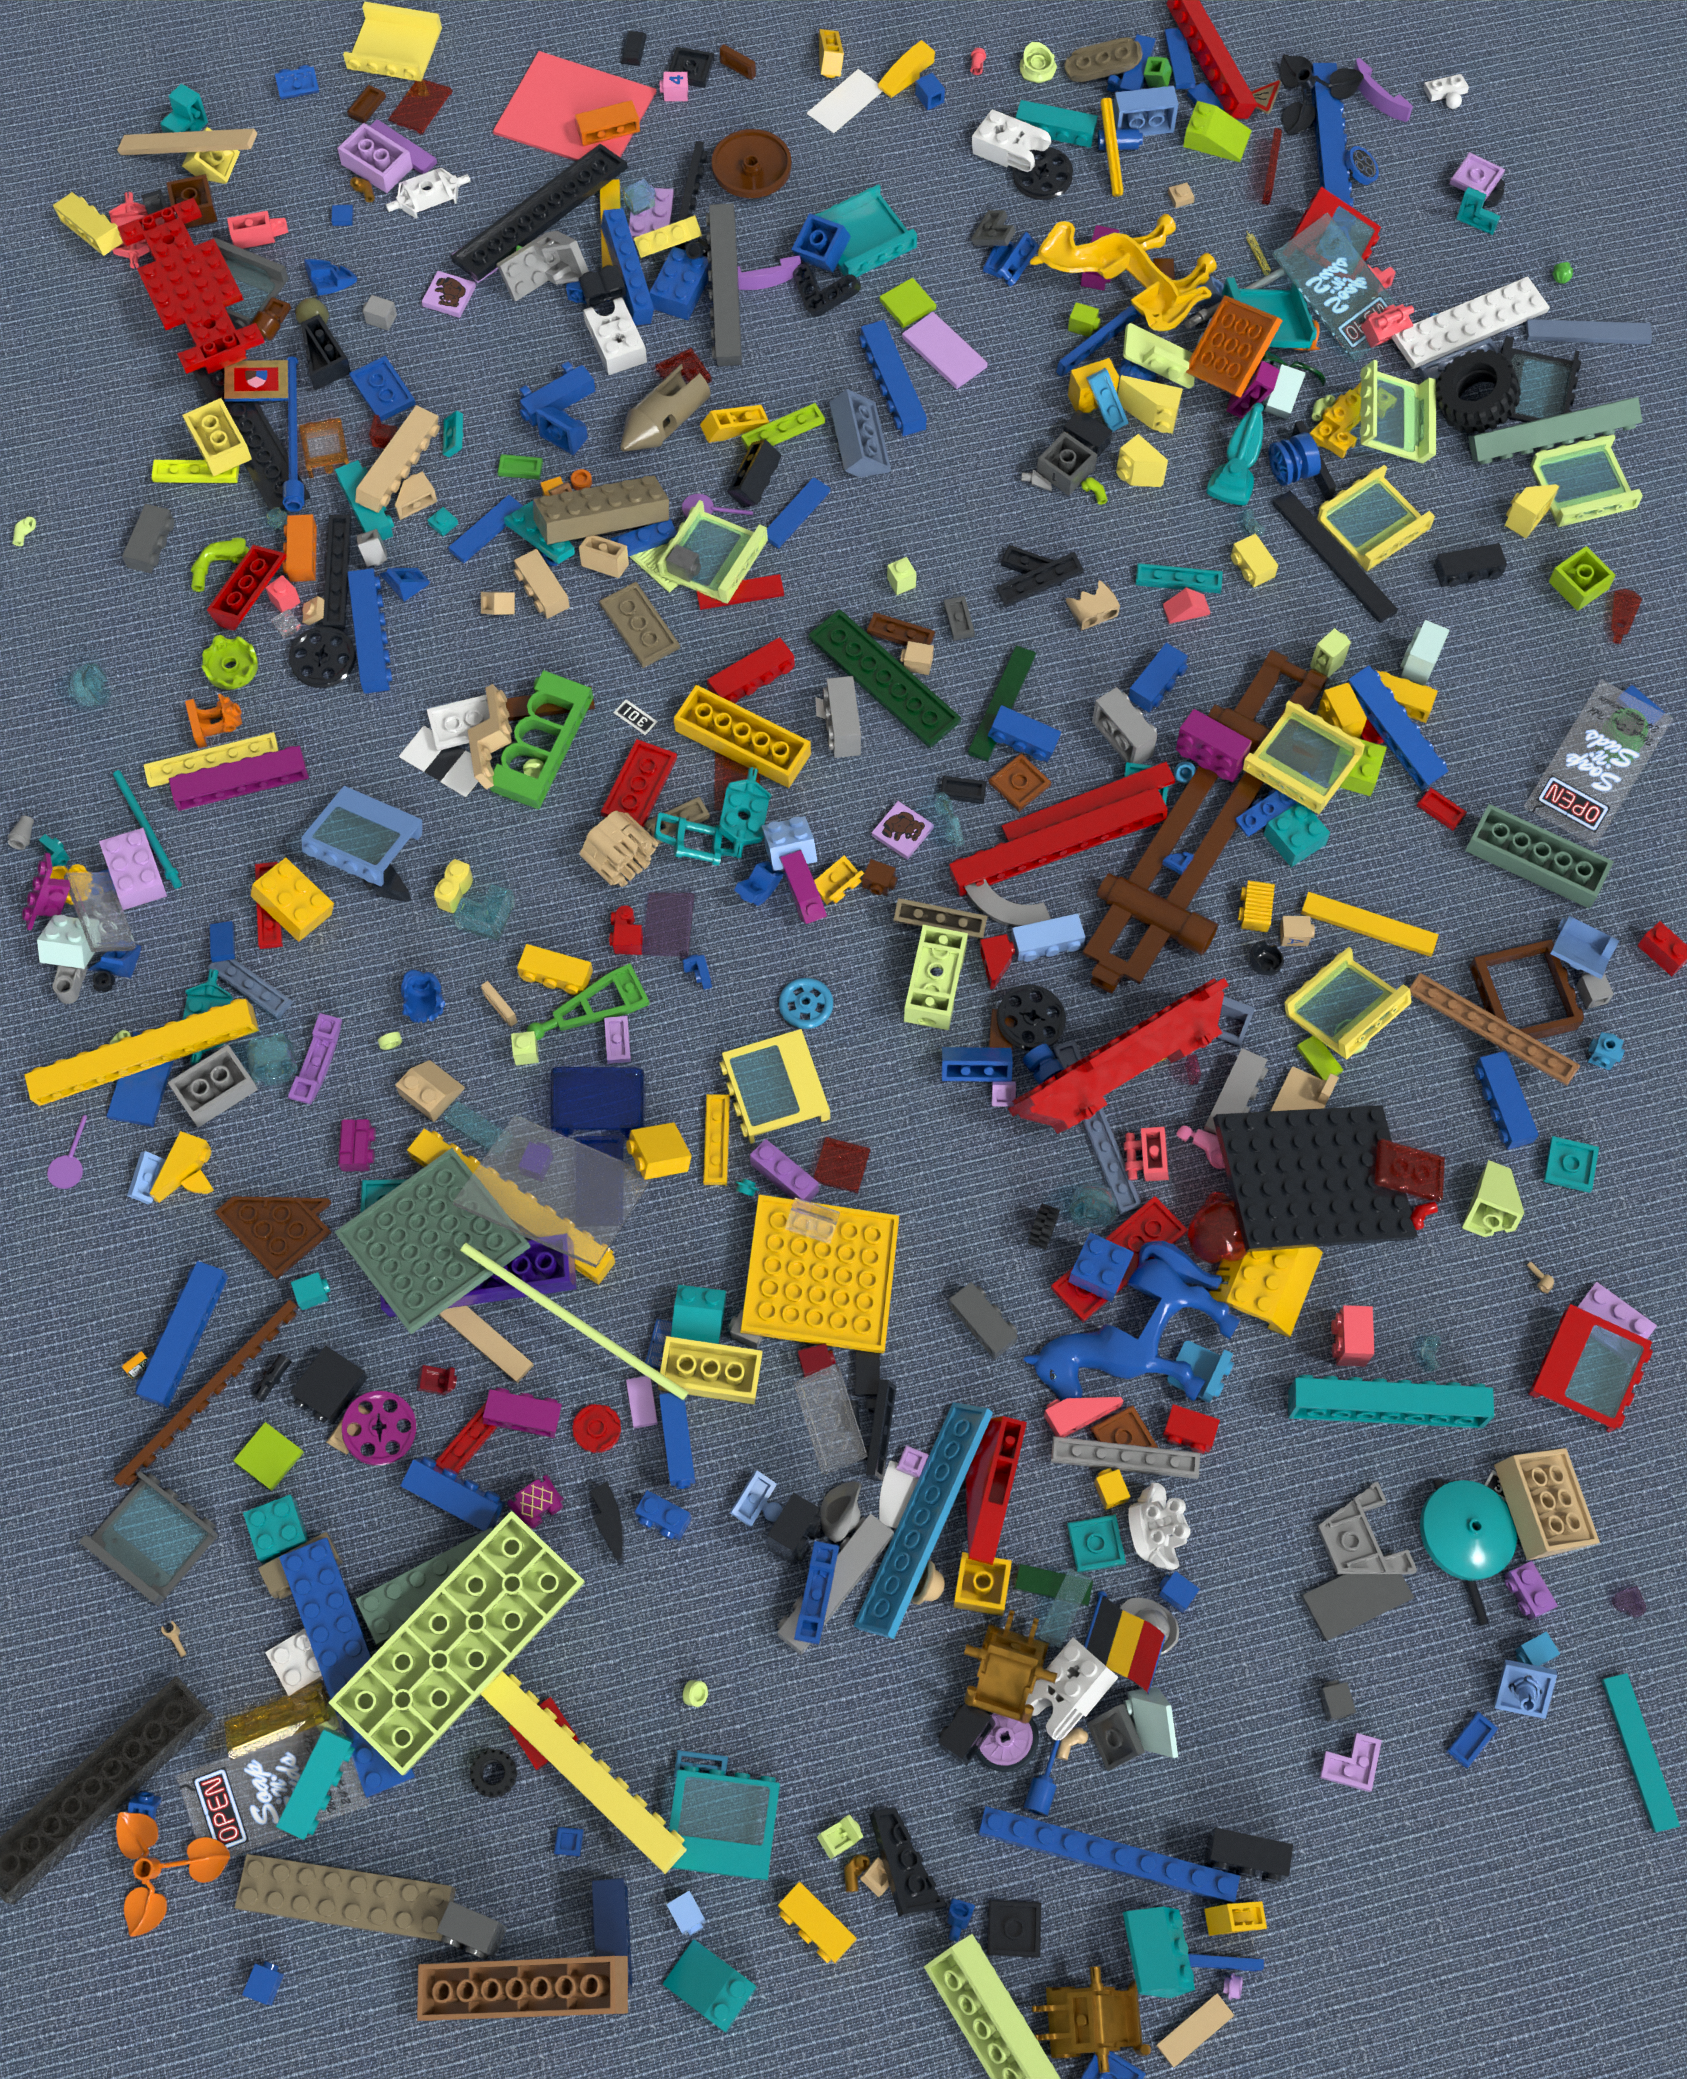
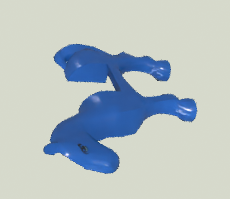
M1152 1241L1141 1246L1138 1267L1127 1283L1129 1286L1159 1302L1139 1339L1114 1326L1104 1324L1097 1332L1060 1336L1046 1344L1040 1354L1025 1356L1023 1360L1035 1366L1039 1378L1061 1401L1067 1398H1082L1083 1390L1078 1378V1371L1080 1367L1099 1369L1112 1376L1124 1379H1131L1145 1373L1167 1374L1177 1379L1183 1385L1186 1397L1194 1402L1206 1380L1195 1376L1189 1363L1169 1360L1158 1355L1159 1344L1170 1318L1185 1307L1201 1310L1218 1324L1220 1334L1229 1340L1241 1318L1231 1314L1226 1303L1216 1301L1203 1288L1217 1290L1222 1282L1220 1275H1213L1203 1271L1187 1254L1174 1244L1165 1241ZM1185 1283L1196 1284L1199 1286L1189 1287Z

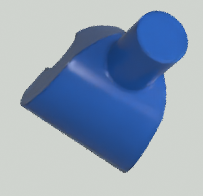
M954 1898L951 1899L947 1922L952 1926L948 1939L955 1942L959 1941L961 1930L966 1929L969 1925L975 1908L974 1904Z

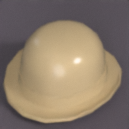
M928 1560L911 1599V1602L920 1605L924 1601H934L941 1596L944 1590V1578L939 1571L935 1570V1564L931 1560Z

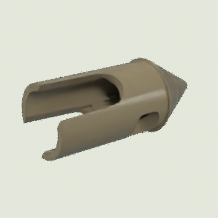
M680 364L634 408L629 409L620 445L621 450L625 452L660 447L665 439L710 398V388L703 376L699 373L686 385L681 376L683 366ZM667 416H669L670 422L665 420Z

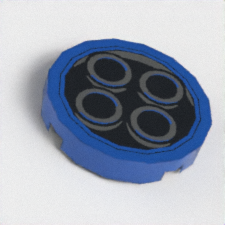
M1354 146L1346 153V167L1348 170L1351 169L1353 171L1351 175L1361 184L1369 185L1378 178V165L1366 149Z

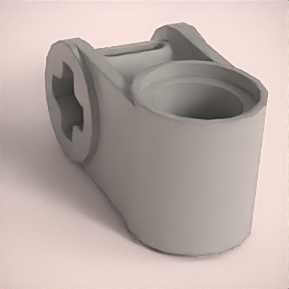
M58 965L53 982V990L62 1003L71 1004L78 999L83 980L86 976L87 966L85 969Z

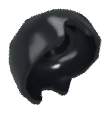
M1265 940L1254 943L1251 948L1249 963L1256 973L1271 976L1280 972L1284 964V957L1277 945L1270 946L1266 944Z

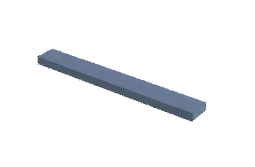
M1075 1040L1053 1047L1055 1057L1064 1069L1082 1059ZM1101 1108L1090 1119L1082 1120V1124L1117 1210L1121 1215L1141 1208L1142 1204L1132 1180H1128L1125 1162L1103 1108Z

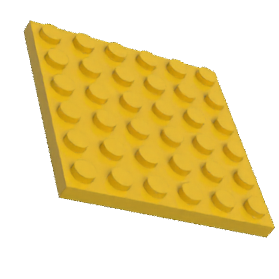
M759 1195L740 1333L820 1345L826 1344L827 1346L884 1354L899 1215Z

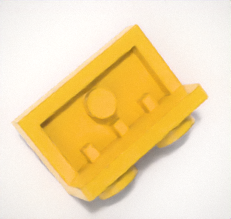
M844 855L815 879L814 882L821 899L826 905L832 900L836 904L845 896L843 893L845 889L850 887L852 890L862 882L860 877L864 872L862 870L858 872Z

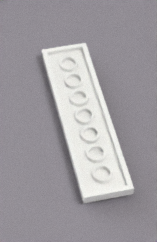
M1525 277L1413 324V327L1401 331L1391 338L1412 369L1526 322L1527 319H1533L1545 314L1550 307L1529 277Z

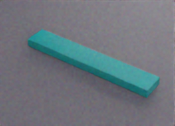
M1628 1673L1601 1680L1653 1833L1680 1827Z

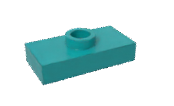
M457 410L444 419L443 455L449 458L462 449L463 413Z

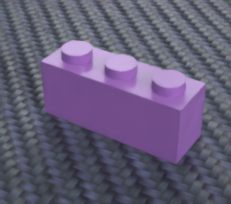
M767 1139L751 1153V1165L792 1200L810 1202L819 1192V1183Z

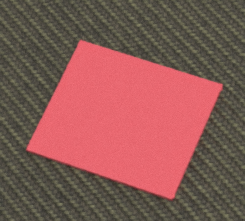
M539 51L494 128L493 134L574 161H578L599 144H602L621 158L633 134L583 146L577 131L575 114L632 100L640 123L657 91L655 88Z

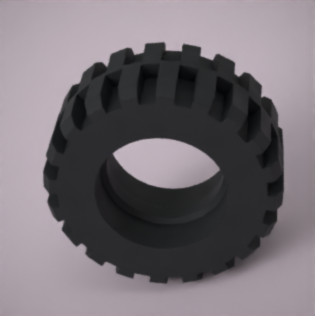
M1476 349V352H1465V355L1455 357L1454 362H1449L1444 367L1445 372L1442 371L1438 377L1436 398L1443 417L1450 426H1455V429L1461 432L1466 430V433L1474 434V431L1484 433L1487 429H1496L1498 424H1504L1508 420L1507 417L1514 414L1516 411L1515 407L1520 402L1521 388L1513 364L1510 360L1506 359V356L1501 353L1496 354V351L1493 350L1484 352V349ZM1491 382L1496 384L1493 391L1483 399L1477 401L1460 399L1464 391L1476 383Z

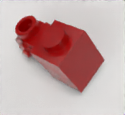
M627 905L619 907L616 912H611V925H614V932H610L609 944L613 946L615 954L642 955V925H633L635 921L634 912Z

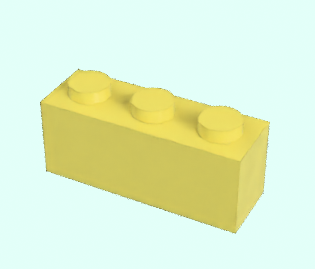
M694 215L634 238V241L642 258L702 236V233Z

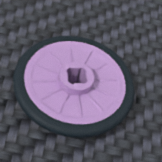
M987 1711L986 1713L992 1716L996 1725L976 1752L977 1757L985 1766L999 1772H1011L1022 1768L1029 1763L1038 1748L1039 1733L1035 1721L1031 1717V1720L1024 1724ZM1009 1734L1011 1739L1002 1743V1736L1004 1737Z

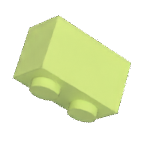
M1334 628L1317 644L1310 667L1329 678L1344 664L1351 641H1349L1345 634L1340 633Z

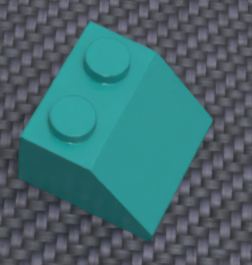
M678 1285L671 1337L719 1344L726 1306V1291Z

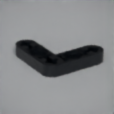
M800 264L793 272L805 308L814 317L825 314L853 297L861 288L860 281L852 274H848L820 290L814 272L808 265ZM802 273H804L805 278L807 279L806 281L802 278ZM814 286L812 293L806 295L807 288ZM837 291L836 298L829 300L830 294Z

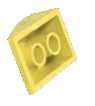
M1121 375L1118 397L1123 409L1151 429L1173 434L1183 389Z

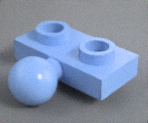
M754 1471L729 1513L748 1526L753 1525L761 1510L768 1521L776 1522L783 1508L779 1503H768L767 1500L777 1483L759 1471Z

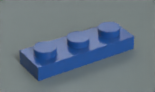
M669 518L668 521L658 522L611 538V541L626 545L629 557L669 543L672 538H675L677 532Z

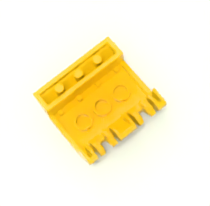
M1237 1220L1236 1229L1233 1230L1232 1235L1241 1240L1242 1235ZM1229 1241L1228 1249L1225 1250L1218 1267L1219 1270L1216 1272V1275H1220L1222 1281H1228V1284H1220L1217 1290L1210 1289L1209 1294L1218 1302L1226 1303L1229 1307L1268 1322L1267 1329L1290 1338L1323 1252L1318 1247L1246 1252L1243 1242Z

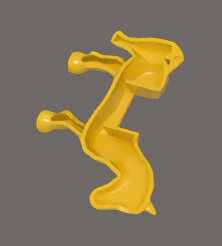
M1165 213L1157 220L1156 228L1146 236L1132 238L1126 234L1112 233L1092 243L1075 246L1074 243L1075 228L1073 224L1066 221L1058 222L1041 244L1038 256L1030 260L1031 265L1046 263L1051 268L1063 272H1097L1105 279H1112L1124 270H1127L1146 288V290L1131 299V304L1140 314L1146 317L1149 327L1157 331H1168L1175 328L1186 318L1197 302L1211 297L1212 293L1207 287H1197L1206 284L1210 278L1209 274L1217 269L1216 261L1209 253H1204L1197 259V266L1193 272L1180 280H1172L1155 266L1145 251L1163 247L1166 243V237L1176 230L1173 218Z

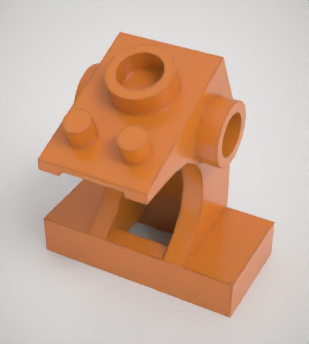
M218 694L220 701L217 702V706L208 710L198 709L194 699L185 701L193 737L198 748L207 747L205 737L223 732H232L242 724L241 709L237 703L230 701L229 697ZM223 717V719L220 722H217L215 724H211L210 720Z

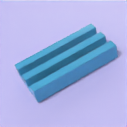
M677 1750L674 1777H677V1770H680V1767L684 1768V1766L698 1767L699 1770L706 1771L710 1769L725 1771L724 1776H726L728 1756ZM682 1757L719 1761L722 1762V1766L681 1762Z

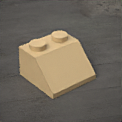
M431 1060L412 1067L395 1085L402 1098L433 1122L438 1119L465 1089L463 1085Z

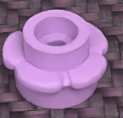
M1232 1973L1230 1978L1225 1977L1224 1994H1228L1229 2000H1232V1998L1240 1999L1243 1978L1235 1976V1973Z

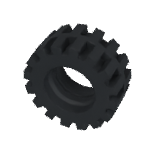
M488 1749L486 1752H481L473 1760V1765L470 1767V1780L473 1787L483 1796L491 1798L502 1797L505 1793H509L512 1790V1786L515 1785L518 1774L517 1767L513 1759L506 1752L499 1749ZM495 1762L503 1766L504 1777L499 1783L492 1785L485 1782L483 1771L488 1764Z

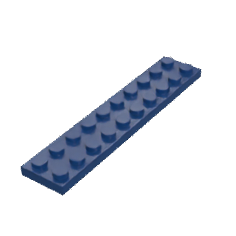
M326 1537L282 1555L279 1559L329 1697L332 1699L372 1656L329 1539ZM335 1710L343 1735L354 1739L351 1746L355 1750L351 1757L366 1798L416 1777L413 1768L406 1775L402 1776Z

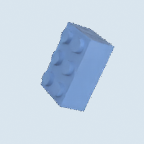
M1174 86L1115 92L1113 105L1115 129H1139V133H1143V136L1173 133L1179 105Z

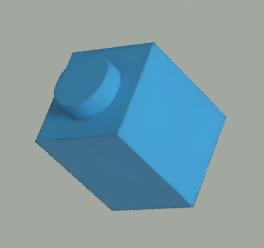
M1547 1631L1515 1649L1518 1662L1541 1666L1560 1655Z

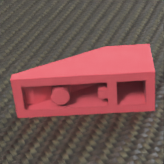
M1121 1397L1067 1398L1061 1402L1057 1399L1046 1406L1044 1418L1055 1437L1065 1438L1121 1408L1123 1399Z

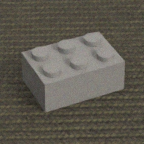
M853 676L827 679V687L823 688L824 712H826L825 719L826 729L829 734V750L834 751V758L861 755V731Z
M1116 687L1097 699L1092 723L1123 760L1128 763L1141 764L1152 757L1158 735L1152 724L1146 722L1142 712L1138 708H1134L1130 703L1129 697Z
M226 1045L168 1082L197 1127L202 1126L258 1090L229 1045Z

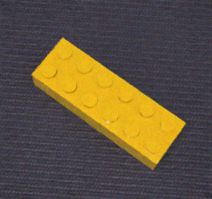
M695 685L674 717L676 732L747 768L753 767L758 769L757 773L787 788H790L811 755L810 741L698 685Z

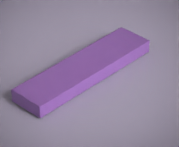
M378 119L370 125L374 130L408 150L413 169L419 173L425 174L437 164V159Z

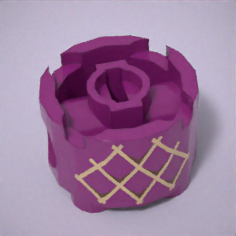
M549 1475L542 1477L543 1482L537 1479L514 1495L516 1498L515 1502L512 1499L507 1502L509 1508L531 1530L543 1522L541 1517L548 1512L552 1516L563 1508L562 1502L564 1497L557 1492Z

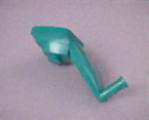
M1256 403L1253 405L1252 409L1247 412L1237 425L1226 452L1228 463L1220 465L1209 480L1206 493L1211 497L1235 505L1245 506L1248 504L1254 486V477L1248 468L1257 461L1262 446L1263 417L1261 412L1264 410L1263 404Z

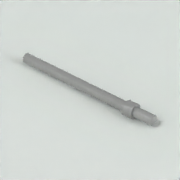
M1281 267L1244 289H1260L1284 276L1286 270L1284 267ZM1221 301L1208 309L1204 308L1198 311L1196 316L1184 322L1185 327L1189 329L1198 323L1208 321L1215 314Z

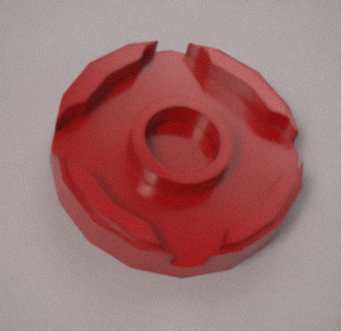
M591 1404L579 1411L573 1422V1436L577 1444L585 1451L591 1453H602L613 1448L621 1434V1422L618 1415L606 1405Z

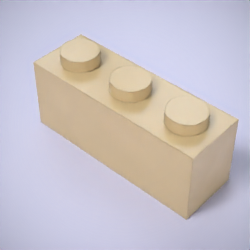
M537 549L514 560L516 567L513 570L519 582L523 581L525 584L524 589L527 595L534 598V604L539 613L543 612L548 619L570 608L567 594Z

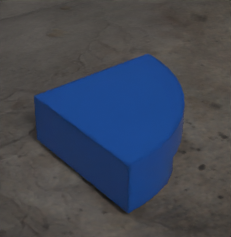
M1188 852L1170 854L1163 860L1162 864L1182 875L1193 860L1194 855Z

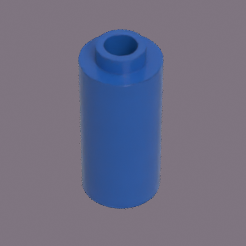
M1104 129L1098 130V151L1106 150ZM1115 129L1118 150L1139 149V145L1143 144V133H1139V129Z

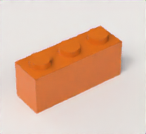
M632 100L575 114L576 127L583 146L640 132L639 117Z
M313 514L287 516V524H284V535L287 537V542L283 543V550L287 555L286 561L283 562L284 574H288L290 582L316 581L317 525Z

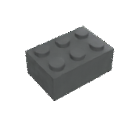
M450 1901L437 1929V1933L443 1935L441 1941L461 1950L466 1945V1952L487 1960L488 1955L496 1957L508 1927L494 1919Z

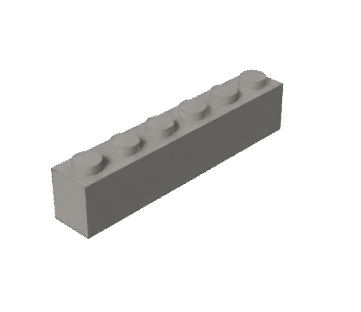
M871 1513L867 1518L862 1517L854 1528L857 1530L852 1538L847 1536L839 1547L841 1552L837 1557L824 1626L894 1536V1531ZM802 1595L793 1605L795 1610L791 1616L785 1615L777 1626L780 1629L777 1632L778 1637L801 1655L811 1644L794 1640L803 1601Z

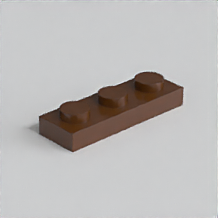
M874 612L867 628L868 635L904 646L908 645V641L931 645L935 637L934 630Z

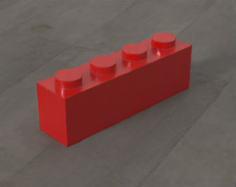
M779 637L707 679L708 691L736 704L739 699L753 694L759 687L772 683L776 677L789 673L795 667L794 655Z

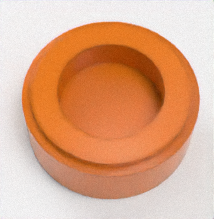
M579 469L572 473L570 478L571 485L575 490L591 487L592 477L587 470Z

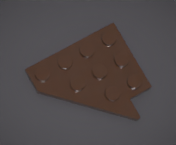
M233 1196L215 1211V1214L276 1280L331 1234L330 1229L317 1217L332 1204L329 1198Z

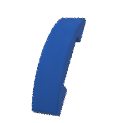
M814 1542L794 1640L818 1645L820 1643L838 1557V1545Z

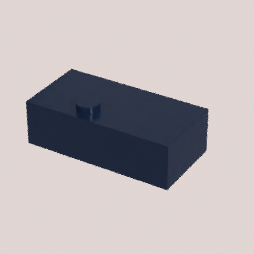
M624 1878L592 1881L593 1917H591V1930L595 1939V1957L628 1956V1993L633 1992L628 1884Z

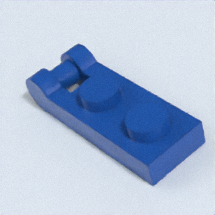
M1027 232L1021 234L1003 263L997 268L996 273L1000 277L1002 276L1006 280L1005 283L1011 287L1019 279L1040 246Z

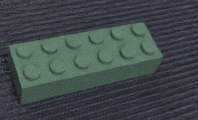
M1488 804L1465 850L1589 909L1597 898L1614 862L1491 804Z
M493 1528L485 1530L355 1599L375 1643L380 1648L493 1531Z

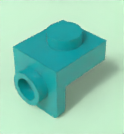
M44 834L39 839V842L44 850L52 855V867L66 866L70 858L63 849L64 845L57 838L51 839Z

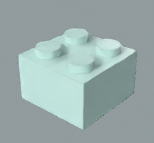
M1281 365L1274 391L1264 399L1262 404L1266 406L1265 412L1288 419L1305 372Z
M1427 620L1424 621L1422 628L1417 626L1400 667L1404 668L1401 677L1421 685H1426L1443 648L1449 629Z
M53 915L37 939L40 963L85 969L101 944L98 921L87 918L67 917L65 915Z

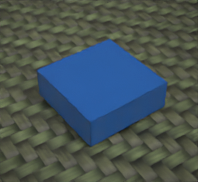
M332 205V226H353V205Z
M557 1827L554 1854L581 1857L584 1830Z

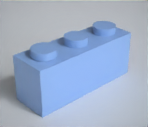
M1077 913L1012 928L1011 940L1014 944L1017 960L1029 962L1040 956L1046 955L1051 957L1067 950L1069 952L1077 951L1084 947L1085 934Z

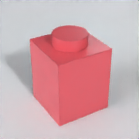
M283 575L265 587L270 601L283 615L301 603L296 588Z

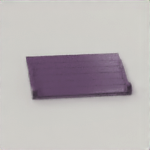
M648 894L642 955L689 957L695 894Z

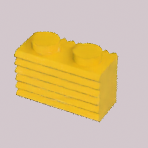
M1248 880L1246 887L1241 888L1240 900L1244 901L1243 907H1239L1238 920L1242 921L1241 929L1268 932L1271 925L1275 884Z

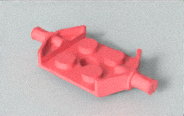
M126 192L124 194L125 203L109 211L111 224L115 223L117 226H121L148 215L145 205L133 202V193ZM145 239L129 246H125L123 241L122 244L113 249L115 255L129 258L130 267L134 269L139 267L138 259L150 252Z

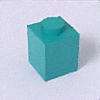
M319 1272L291 1282L301 1310L329 1301L327 1293L331 1292L328 1280L327 1278L322 1279Z

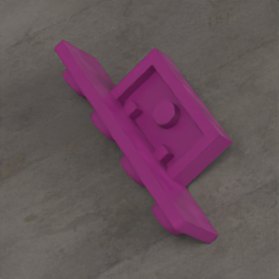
M45 853L43 860L38 863V875L33 878L32 892H28L27 907H23L22 919L26 921L27 930H32L37 915L50 917L61 915L70 890L69 880L50 878L53 870L50 853Z

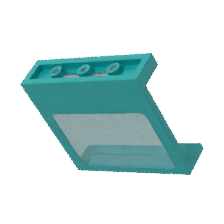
M684 1766V1770H677L669 1832L671 1833L674 1829L685 1840L682 1845L686 1848V1852L671 1868L768 1881L777 1803L781 1786L780 1783L775 1782L776 1778L761 1776L760 1780L750 1779V1774L735 1773V1777L724 1776L725 1771L710 1769L709 1774L700 1773L698 1767Z

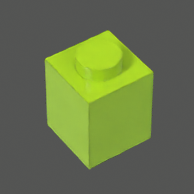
M1076 302L1069 318L1068 331L1091 337L1094 330L1098 331L1101 318H1098L1099 309Z

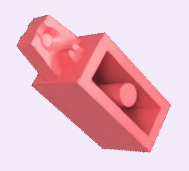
M268 211L227 218L233 245L242 249L275 243L274 237L288 233L286 219H270Z

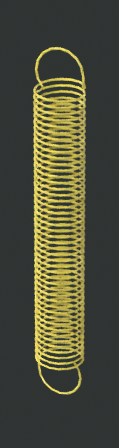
M1247 233L1249 235L1247 241L1250 242L1251 240L1249 245L1263 274L1267 273L1268 275V271H1271L1267 261L1263 260L1265 257L1254 235L1250 237V234Z

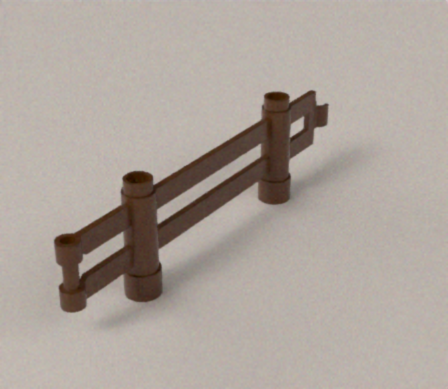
M1271 649L1261 669L1235 710L1228 707L1225 709L1215 704L1210 710L1208 717L1251 740L1249 753L1254 754L1272 730L1254 721L1277 684L1278 677L1283 674L1303 684L1296 689L1290 701L1301 705L1306 711H1309L1316 698L1323 691L1328 676L1314 669L1308 672L1288 662L1287 656ZM1285 709L1283 710L1282 714H1281L1280 717L1278 718L1277 722H1278L1279 719L1282 717V715L1285 713ZM1289 720L1268 748L1266 754L1299 774L1307 772L1312 778L1322 759L1323 752L1304 742L1292 740L1300 723ZM1198 767L1129 879L1108 873L1098 889L1097 897L1106 901V904L1111 906L1082 954L1098 963L1092 971L1093 977L1090 981L1092 984L1109 993H1113L1120 979L1124 976L1140 985L1169 937L1176 940L1177 944L1200 956L1205 954L1218 930L1219 924L1195 911L1192 913L1186 909L1238 827L1235 819L1249 809L1265 782L1248 772L1244 773L1195 852L1193 860L1177 881L1168 898L1165 899L1148 889L1163 867V860L1171 854L1219 777L1217 773L1210 769ZM1132 917L1146 924L1149 928L1129 961L1126 962L1109 952Z

